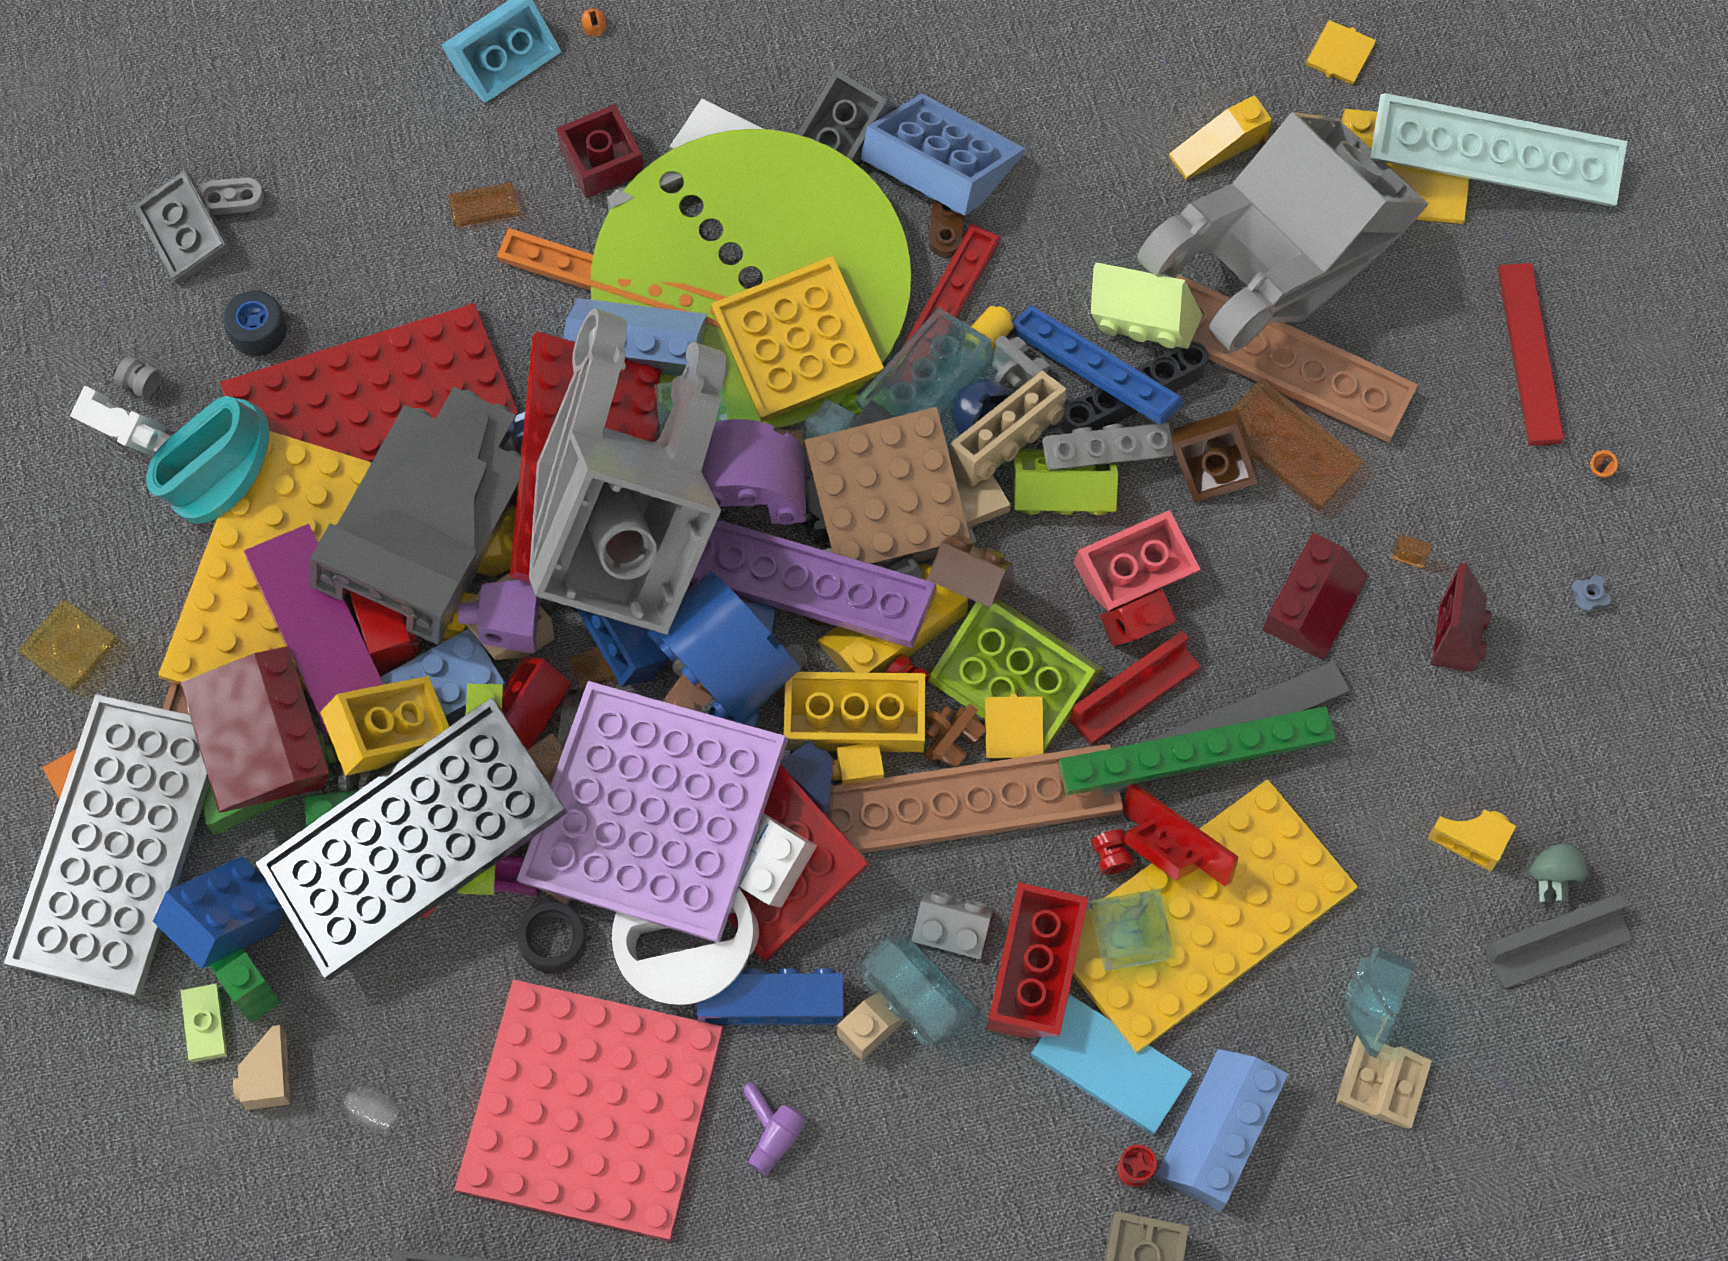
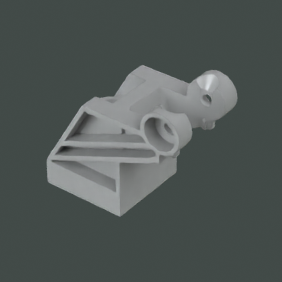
M1291 112L1232 184L1203 196L1192 203L1190 202L1181 214L1174 215L1162 223L1141 246L1137 260L1157 277L1162 273L1172 277L1196 253H1212L1220 258L1247 285V287L1236 293L1226 302L1209 326L1217 340L1228 351L1235 352L1250 343L1268 323L1304 322L1397 240L1429 203L1386 162L1371 160V148L1339 118Z
M594 308L585 317L580 327L572 358L574 374L537 462L529 579L536 597L668 634L721 512L701 470L716 422L719 405L722 401L719 392L726 371V356L721 350L697 342H692L687 346V365L683 374L673 379L671 397L674 405L662 434L656 442L652 443L605 428L620 370H624L626 367L624 362L626 357L624 344L627 323L626 319Z

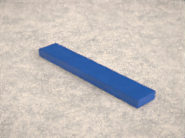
M1032 305L1012 322L1014 328L1011 333L1017 337L1019 336L1025 342L1159 425L1167 421L1183 405V398Z

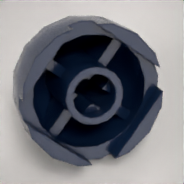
M988 379L973 381L960 389L954 397L952 407V423L956 431L960 435L1014 392L1005 385Z

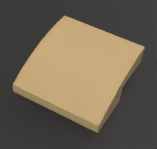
M954 474L968 528L1010 512V503L993 476L987 480L982 479L972 488Z
M1365 1034L1357 1035L1336 1103L1384 1122L1408 1129L1412 1128L1432 1060L1404 1047L1393 1048Z

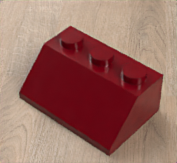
M1312 532L1267 616L1263 631L1324 661L1366 582L1368 574L1344 547Z

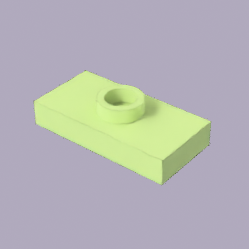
M211 984L181 990L188 1060L193 1063L227 1056L219 986Z

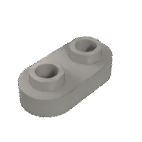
M253 178L212 180L205 182L199 187L212 215L252 212L258 209L264 201L262 188L259 182ZM246 196H253L248 200H243ZM214 199H220L217 203H211Z

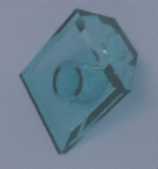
M1160 889L1089 902L1104 971L1175 959Z

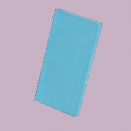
M1069 995L1067 999L1060 1037H1041L1031 1053V1057L1153 1136L1193 1074L1149 1045L1136 1053L1109 1019L1072 995Z

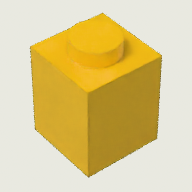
M857 744L837 747V760H833L834 781L841 780V784L845 785L884 779L879 744Z

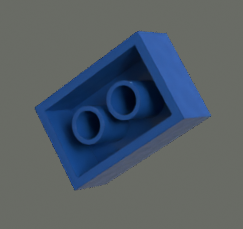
M242 856L166 891L153 922L203 969L277 932L286 912L265 877Z

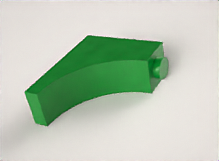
M244 948L210 965L220 983L250 1024L281 1003Z

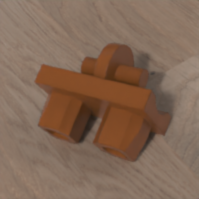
M970 703L966 708H959L950 721L948 719L953 711L949 707L945 706L940 713L929 710L925 715V720L930 726L926 730L925 735L933 739L938 732L940 734L923 756L930 762L938 759L950 768L957 767L966 756V752L954 742L956 738L961 735L972 744L986 730L979 719L974 716L978 709Z

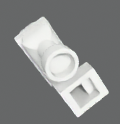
M84 386L70 414L71 417L109 436L117 438V442L150 456H153L154 452L171 437L164 433L167 426L136 412H129L118 408L108 402L109 396L87 386Z

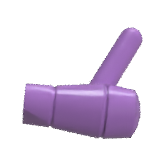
M747 1083L744 1086V1094L765 1127L757 1148L754 1150L748 1163L754 1169L767 1176L777 1161L781 1159L797 1140L806 1120L801 1112L788 1105H781L773 1114L757 1085Z

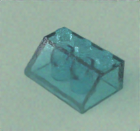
M909 935L886 937L858 968L864 974L862 979L865 984L874 992L878 993L880 991L889 1001L887 1006L890 1011L900 1019L905 1018L912 1025L913 1029L911 1032L918 1041L924 1045L929 1044L931 1047L941 1045L981 1013L917 943L911 941L912 938Z

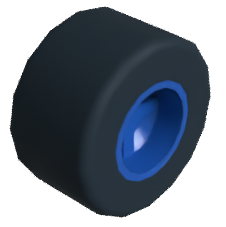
M256 290L242 292L232 298L225 307L223 314L224 328L230 342L240 352L253 356L268 354L278 348L284 340L287 326L283 311L276 299L268 293Z

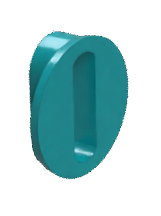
M225 396L213 401L166 440L156 451L147 470L146 484L148 490L155 496L168 502L173 511L190 523H206L224 515L246 494L262 467L269 441V426L265 413L258 405L244 399Z

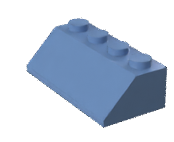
M577 298L567 317L563 339L576 342L585 317L592 309L596 308L626 319L625 359L661 369V374L680 376L685 371L687 365V346L692 342L703 344L707 314Z
M1218 1049L1155 1178L1221 1212L1230 1198L1289 1074L1257 1057Z

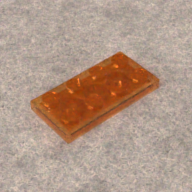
M1261 379L1230 410H1239L1249 437L1253 457L1318 511L1335 496L1364 464L1361 458L1264 379Z

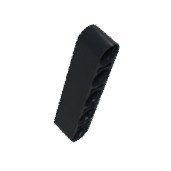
M1191 341L1188 349L1176 347L1135 369L1175 393L1202 378L1208 360V351L1203 344ZM1192 359L1195 360L1198 364L1191 365L1187 363L1185 360ZM1157 374H1166L1170 378L1161 379ZM1098 387L1067 404L1062 430L1064 434H1070L1075 429L1091 427L1092 431L1103 430V427L1113 425L1138 411ZM1110 403L1114 407L1107 409L1102 407L1100 404ZM1074 417H1080L1084 419L1086 422L1076 423L1073 422L1071 419Z

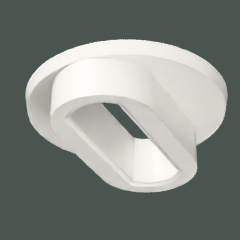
M738 887L730 913H736L738 918V930L733 939L638 960L636 943L639 936L643 933L667 927L616 912L612 928L613 952L623 976L641 994L666 1004H694L721 993L739 976L757 945L759 937L758 921L750 909L744 894Z

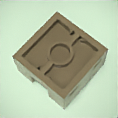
M1115 1211L1111 1218L1104 1261H1183L1189 1226Z

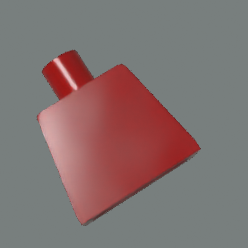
M1160 589L1099 615L1112 646L1137 640L1176 622L1165 593ZM1119 619L1125 627V633L1122 631L1119 625Z

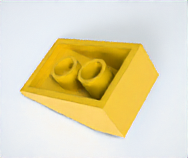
M429 676L339 693L320 712L345 776L378 769L405 759L449 728Z

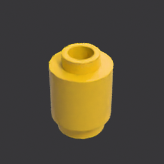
M989 306L969 328V334L966 336L967 343L973 350L982 355H985L988 351H993L996 346V340L1002 335L1006 337L1014 328L1011 314L1001 306Z

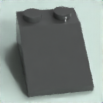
M835 68L797 135L827 145L848 157L857 165L861 160L867 126L898 107Z

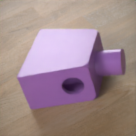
M511 580L485 583L481 586L479 603H459L458 621L461 624H477L479 641L482 644L535 653L540 597L535 596L531 582Z

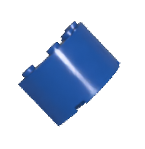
M710 570L685 592L668 634L649 630L646 634L672 662L677 658L682 661L685 667L681 672L694 686L699 682L703 684L716 699L712 706L724 719H728L731 716L737 723H742L793 677L801 667L732 589Z

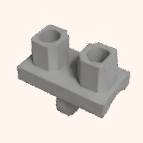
M1002 335L996 340L995 349L988 358L992 367L998 372L994 381L1003 385L1009 382L1019 389L1042 370L1048 374L1050 365L1043 358H1036L1031 361L1026 356L1027 344L1019 336L1008 340Z

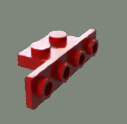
M1132 784L1128 786L1122 813L1136 822L1138 826L1127 831L1124 840L1125 844L1175 880H1179L1200 868L1224 886L1232 883L1238 863V856L1138 785Z

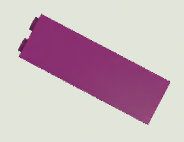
M306 524L244 550V554L285 647L289 646L296 671L331 744V738L320 713L324 707L339 693L384 684L344 598L340 601L310 587V557L318 542L310 525Z

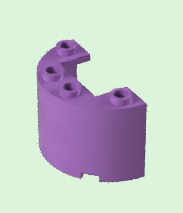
M746 419L716 421L701 472L719 508L724 506L768 504L772 524L789 525L797 522H806V453L799 441L788 432L782 435L774 431V425Z

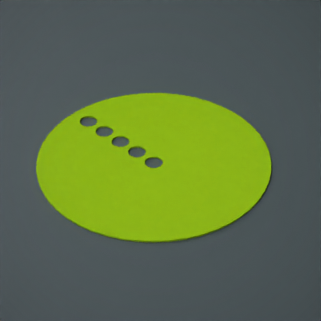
M741 129L714 133L689 141L670 150L641 171L623 190L624 193L635 198L611 208L603 222L592 258V277L590 280L681 309L707 314V317L716 319L710 313L711 303L717 300L661 282L687 284L729 297L747 290L739 283V274L745 268L754 267L759 269L763 275L762 283H765L833 256L882 364L893 349L906 318L911 290L910 255L904 231L890 201L873 179L848 157L827 145L804 136L770 129ZM668 172L679 173L684 180L682 189L676 193H666L660 187L662 176ZM691 195L699 197L703 202L702 212L695 217L683 215L679 209L683 198ZM714 219L722 224L723 233L719 239L707 241L700 236V225L706 220ZM728 243L739 245L743 251L742 259L734 265L724 264L719 258V251L722 246ZM618 279H630L631 283L626 287H622L618 284ZM657 284L661 287L662 291L659 296L653 297L649 294L648 290L651 285ZM591 286V300L653 307ZM683 294H688L692 297V303L684 307L680 304L679 298ZM706 324L703 345L721 350L726 356V371L719 392L722 401L719 405L716 421L729 419L760 421L721 329ZM661 374L659 406L671 412L674 405L671 397L672 382L678 376ZM869 380L764 421V423L774 425V429L813 419L849 399Z

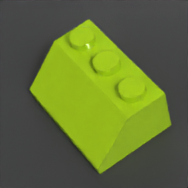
M1020 449L1013 458V501L1015 510H1020L1024 514L1054 511L1061 515L1073 514L1074 511H1088L1092 515H1105L1108 512H1116L1118 487L1116 463L1048 470L1044 449Z

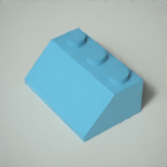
M508 0L441 45L457 73L484 103L562 52L533 0Z

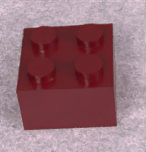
M616 104L556 128L559 148L585 198L632 180L644 170L642 153Z

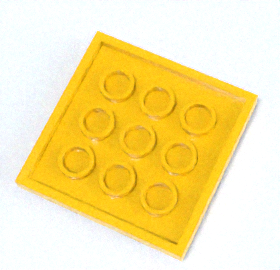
M833 256L711 303L714 316L761 422L884 374L881 360Z

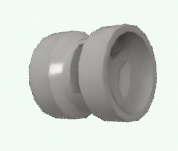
M129 355L118 365L114 375V382L123 389L131 388L135 395L148 399L156 392L162 373L151 365H142L141 360Z

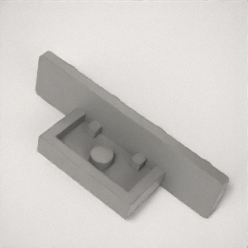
M1168 423L1124 428L1123 424H1113L1097 431H1092L1091 427L1075 429L1070 434L1046 436L1042 440L1048 470L1165 458L1174 454Z

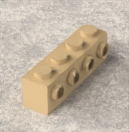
M1043 370L950 443L949 456L954 474L972 488L982 479H989L997 467L1005 461H1011L1028 442H1035L1043 430L1051 424H1057L1063 418L1067 389Z

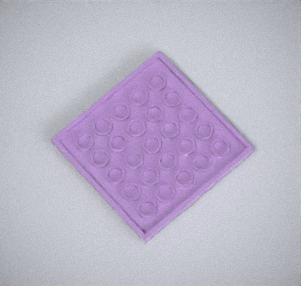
M588 681L551 783L553 790L568 813L531 839L517 881L527 886L720 943L788 741L787 737Z

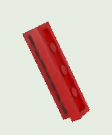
M1183 630L1073 706L1070 722L1090 747L1200 670V664L1186 649L1189 637Z

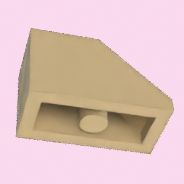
M888 986L864 1000L837 1025V1036L863 1061L914 1013V1010Z
M280 1025L272 1026L238 1065V1078H233V1092L235 1100H240V1103L246 1110L291 1104L287 1036Z

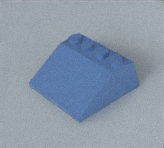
M921 93L867 126L861 159L871 164L875 169L886 172L897 178L901 183L919 190L928 198L935 199L950 207L952 211L965 216L984 203L1024 155L1025 148Z

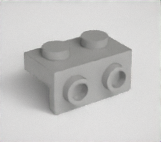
M932 891L931 894L924 893L911 941L981 959L993 911L986 909L987 905L979 901L966 900L965 903L952 900V896L944 892Z

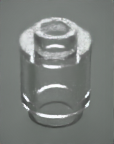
M361 1085L358 1090L352 1088L342 1108L347 1110L345 1118L375 1133L381 1131L387 1134L400 1112V1107L394 1105L393 1099L365 1085Z

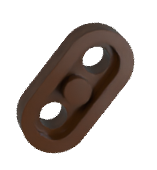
M935 200L932 205L929 247L939 257H952L962 241L964 215L954 211H944L943 208L948 206ZM947 235L951 237V239L943 240L941 236Z

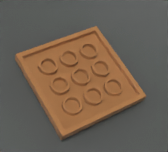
M937 407L804 440L834 554L873 565L939 548L941 542L948 536L960 535L970 539Z

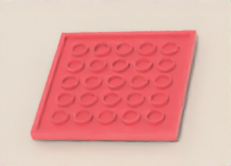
M513 979L454 1189L455 1192L671 1242L723 1033V1026L698 1022L693 1019Z

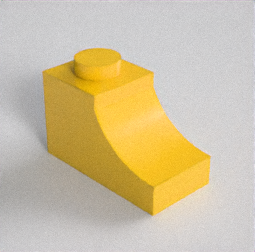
M1484 809L1479 817L1468 821H1454L1440 816L1427 839L1492 871L1498 863L1516 825L1510 823L1505 815L1496 811L1489 812Z

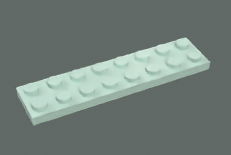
M1384 93L1380 95L1370 159L1586 202L1615 206L1617 205L1628 141Z

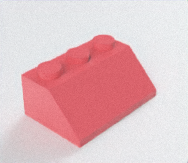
M1170 510L1078 550L1073 562L1088 592L1108 612L1201 570Z

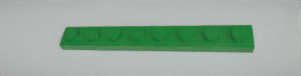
M1325 706L1061 758L1058 761V766L1066 796L1330 744L1335 741L1336 736L1327 707Z

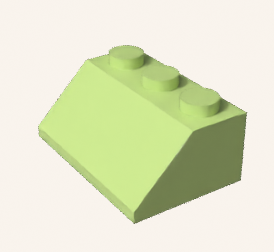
M1096 263L1094 266L1091 315L1100 331L1110 336H1115L1116 334L1129 336L1139 342H1145L1146 340L1158 342L1167 348H1175V346L1189 348L1203 314L1185 280L1162 275L1157 277L1152 273Z

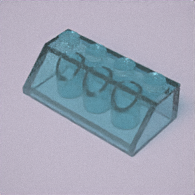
M938 307L858 396L856 403L863 410L873 400L895 417L937 407L941 421L953 407L956 393L969 383L976 381L993 362L991 339Z

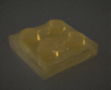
M63 599L18 649V652L70 692L74 693L119 641L115 635Z

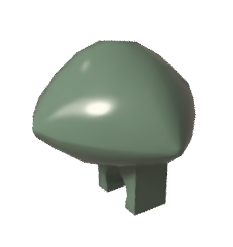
M1568 843L1554 845L1545 849L1532 861L1528 874L1534 880L1539 881V902L1551 904V894L1554 891L1557 893L1556 901L1562 903L1569 902V885L1577 886L1586 880L1588 866L1578 848Z

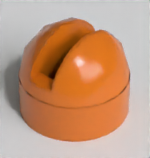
M597 8L585 10L581 17L582 30L589 36H599L604 33L607 23L603 12ZM591 18H596L598 24L592 26Z
M1607 450L1596 452L1590 461L1592 473L1599 478L1611 477L1618 467L1617 457ZM1607 457L1611 462L1602 473L1598 472L1597 469Z

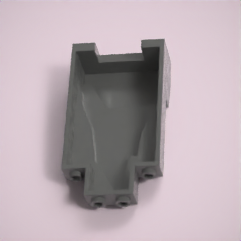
M453 387L436 419L423 409H413L404 405L339 522L336 525L329 523L311 555L310 587L340 601L343 600L348 590L407 616L406 631L438 645L517 497L521 454L512 450H503L514 430L516 415L501 404L493 405L480 399L476 393L470 390H460L456 387Z

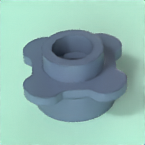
M1593 575L1589 580H1576L1572 584L1571 589L1575 593L1576 603L1581 610H1594L1600 605L1603 607L1608 606L1611 602V596L1606 593L1603 586L1604 579L1601 576ZM1588 591H1593L1594 595H1589Z

